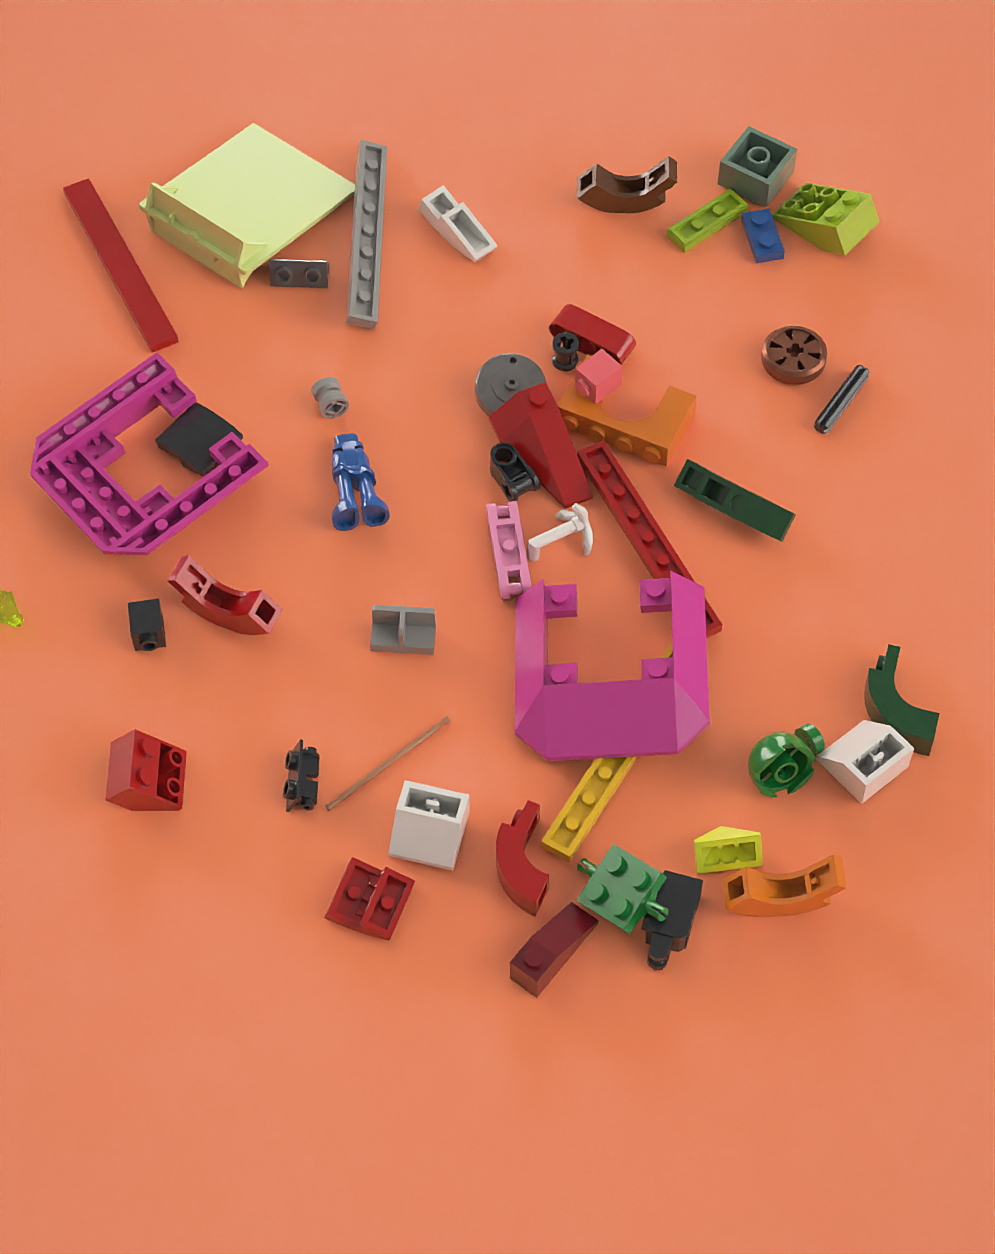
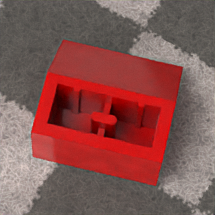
M137 729L111 742L105 800L131 811L181 810L183 806L187 751Z

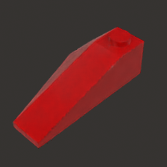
M546 382L517 392L489 416V421L499 442L512 444L527 465L534 470L537 478L541 481L540 484L565 509L572 507L575 503L580 504L593 499L592 491L559 407Z

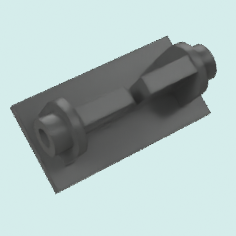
M269 259L270 286L328 288L329 263L327 261Z

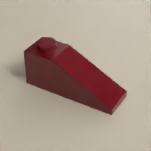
M571 902L532 935L510 961V979L537 998L598 925L599 920Z

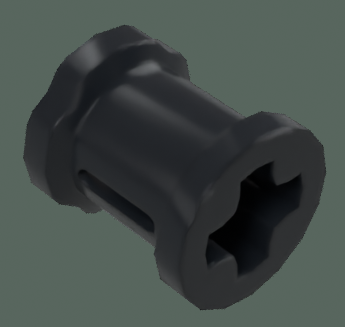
M560 333L554 337L552 347L555 351L552 363L558 370L571 371L575 369L578 363L576 352L579 347V341L571 333Z

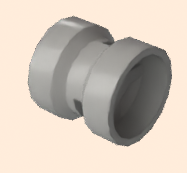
M324 377L312 386L311 392L314 399L319 402L318 408L323 417L329 419L337 418L349 408V402L345 394L341 393L342 387L337 378Z

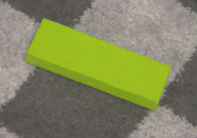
M730 188L666 229V237L685 253L741 217L742 213L748 212L749 204Z

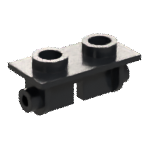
M301 739L293 750L287 752L285 759V769L289 770L288 779L283 788V798L287 799L286 812H290L295 804L301 805L300 808L305 811L313 810L314 805L317 804L318 782L307 780V777H318L320 755L315 747L309 746L303 749V740Z

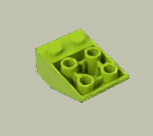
M805 183L800 186L799 190L783 202L781 207L772 214L774 220L822 251L846 255L880 223L871 194L814 183Z

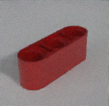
M573 304L565 305L549 325V332L553 337L564 332L575 335L579 341L577 351L593 356L603 349L620 365L623 364L636 347V340L629 332Z

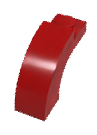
M527 800L523 810L518 809L511 825L504 822L500 825L496 839V868L500 883L508 897L520 909L536 917L549 890V874L535 868L529 862L524 852L540 820V804Z

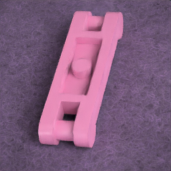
M509 501L507 505L496 506L495 503L486 504L501 600L511 599V595L523 594L532 587L517 501ZM509 517V519L498 520V518ZM520 577V582L509 583L508 578Z

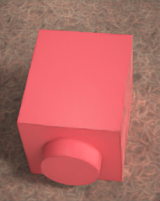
M601 349L575 368V388L581 396L587 397L594 404H597L622 385L623 366Z

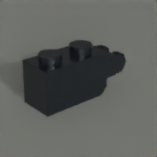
M664 870L663 874L667 878L659 889L655 902L668 908V915L666 916L657 910V912L665 917V920L659 921L647 913L643 918L641 930L646 931L645 943L650 944L647 963H649L648 966L654 969V971L666 968L671 950L679 952L687 947L701 898L704 880Z

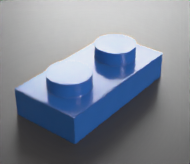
M770 209L742 213L741 222L755 262L762 263L784 259L785 250Z

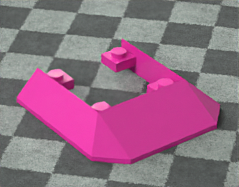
M156 352L36 437L30 476L103 554L147 556L267 468L269 463L250 444L245 445L231 432L209 448L210 456L219 466L180 495L173 498L160 484L135 502L104 469L126 453L124 446L115 437L160 405L174 419L197 402L195 394L177 377L175 369Z
M670 571L671 578L640 580L641 613L672 611L673 638L672 658L641 659L642 680L578 683L577 663L548 665V619L578 617L577 584L545 586L544 579H542L517 597L515 735L546 761L679 754L710 725L704 586Z

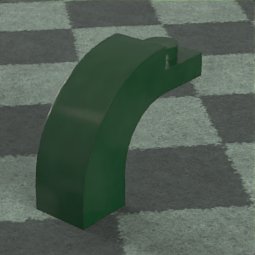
M888 644L886 655H879L876 669L869 668L864 689L867 713L872 722L892 726L914 748V753L929 756L940 713L914 707L899 695L895 687L894 675L901 647Z

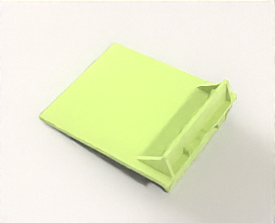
M252 123L164 186H160L155 182L151 183L148 197L139 203V209L145 212L150 230L236 286L243 288L245 282L257 267L355 194V184L255 123Z

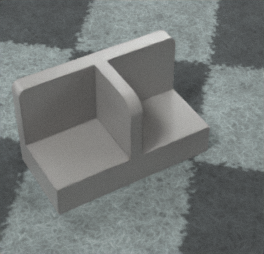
M372 605L371 651L434 655L436 637V612L434 608Z

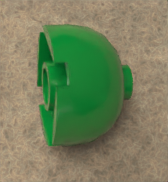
M785 731L774 732L760 739L751 749L748 757L749 774L763 795L771 798L777 797L775 793L787 789V794L789 795L804 786L814 773L812 764L813 760L816 762V757L799 736Z

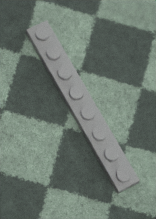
M360 140L357 147L346 323L375 329L378 323L387 146Z

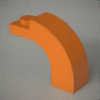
M834 854L795 872L772 874L744 867L722 879L726 910L753 917L792 916L814 911L830 905L831 896L847 889L843 859Z

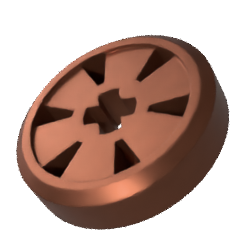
M784 326L774 330L766 337L762 347L761 360L767 373L774 379L787 384H804L816 379L823 372L827 360V347L824 340L811 329L802 326ZM791 353H798L797 357H791Z

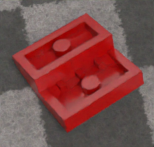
M352 856L324 918L356 932L389 941L415 880L386 866L382 871Z

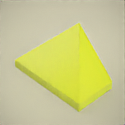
M719 826L694 840L697 874L763 866L760 832Z

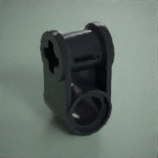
M501 442L492 447L490 451V474L501 487L509 501H518V497L528 491L540 489V483L534 470L527 465L512 444Z

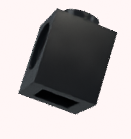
M159 598L129 602L130 633L135 651H153L160 647H166L164 619Z

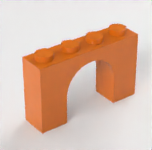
M587 354V356H586V358L584 359V361H586V360H587L588 358H590L591 356ZM574 377L558 407L568 431H575L586 435L597 442L604 440L607 444L617 447L623 452H630L645 458L651 463L667 466L695 414L697 395L669 385L658 407L651 415L637 421H624L614 418L604 410L601 404L605 398L594 404L589 398L581 396L575 388Z

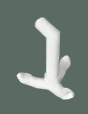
M577 503L572 506L574 511L560 510L556 514V518L568 522L530 539L528 559L531 561L539 560L540 548L579 531L583 535V555L589 556L593 545V532L589 523L588 511Z

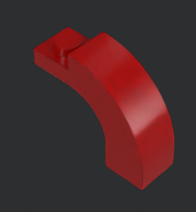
M189 555L180 558L167 580L184 596L181 602L187 608L205 620L236 633L245 635L269 634L283 610L263 590L245 592L235 590L220 583Z

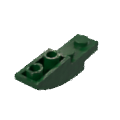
M690 459L686 460L674 484L675 487L692 495L699 501L783 542L796 516L795 513Z

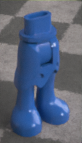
M354 433L336 436L334 438L335 445L332 448V475L338 487L339 503L332 512L333 527L340 531H348L358 525L360 516L353 489L360 491L362 517L365 524L371 527L385 524L390 518V512L386 503L375 493L373 487L376 485L375 474L370 467L363 443L358 441V436Z

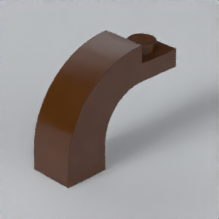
M668 156L647 172L635 176L617 175L596 163L577 177V199L592 208L609 213H639L653 209L665 203V191L671 189L677 183V161Z

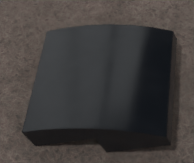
M196 402L155 439V442L159 449L179 458L183 467L204 476L217 464L210 456V447L231 432L240 440L244 437L240 431L221 416Z

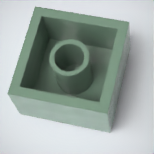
M748 126L721 159L718 185L728 190L731 188L736 194L767 207L794 173L798 149Z

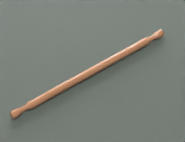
M448 716L444 717L437 725H433L348 788L337 799L326 805L327 810L330 811L337 803L345 800L435 733L442 725L450 722V718Z

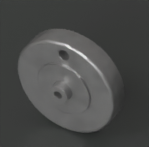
M516 353L499 354L487 360L478 371L474 386L476 401L482 411L490 416L517 392L544 383L546 379L540 367L530 358Z

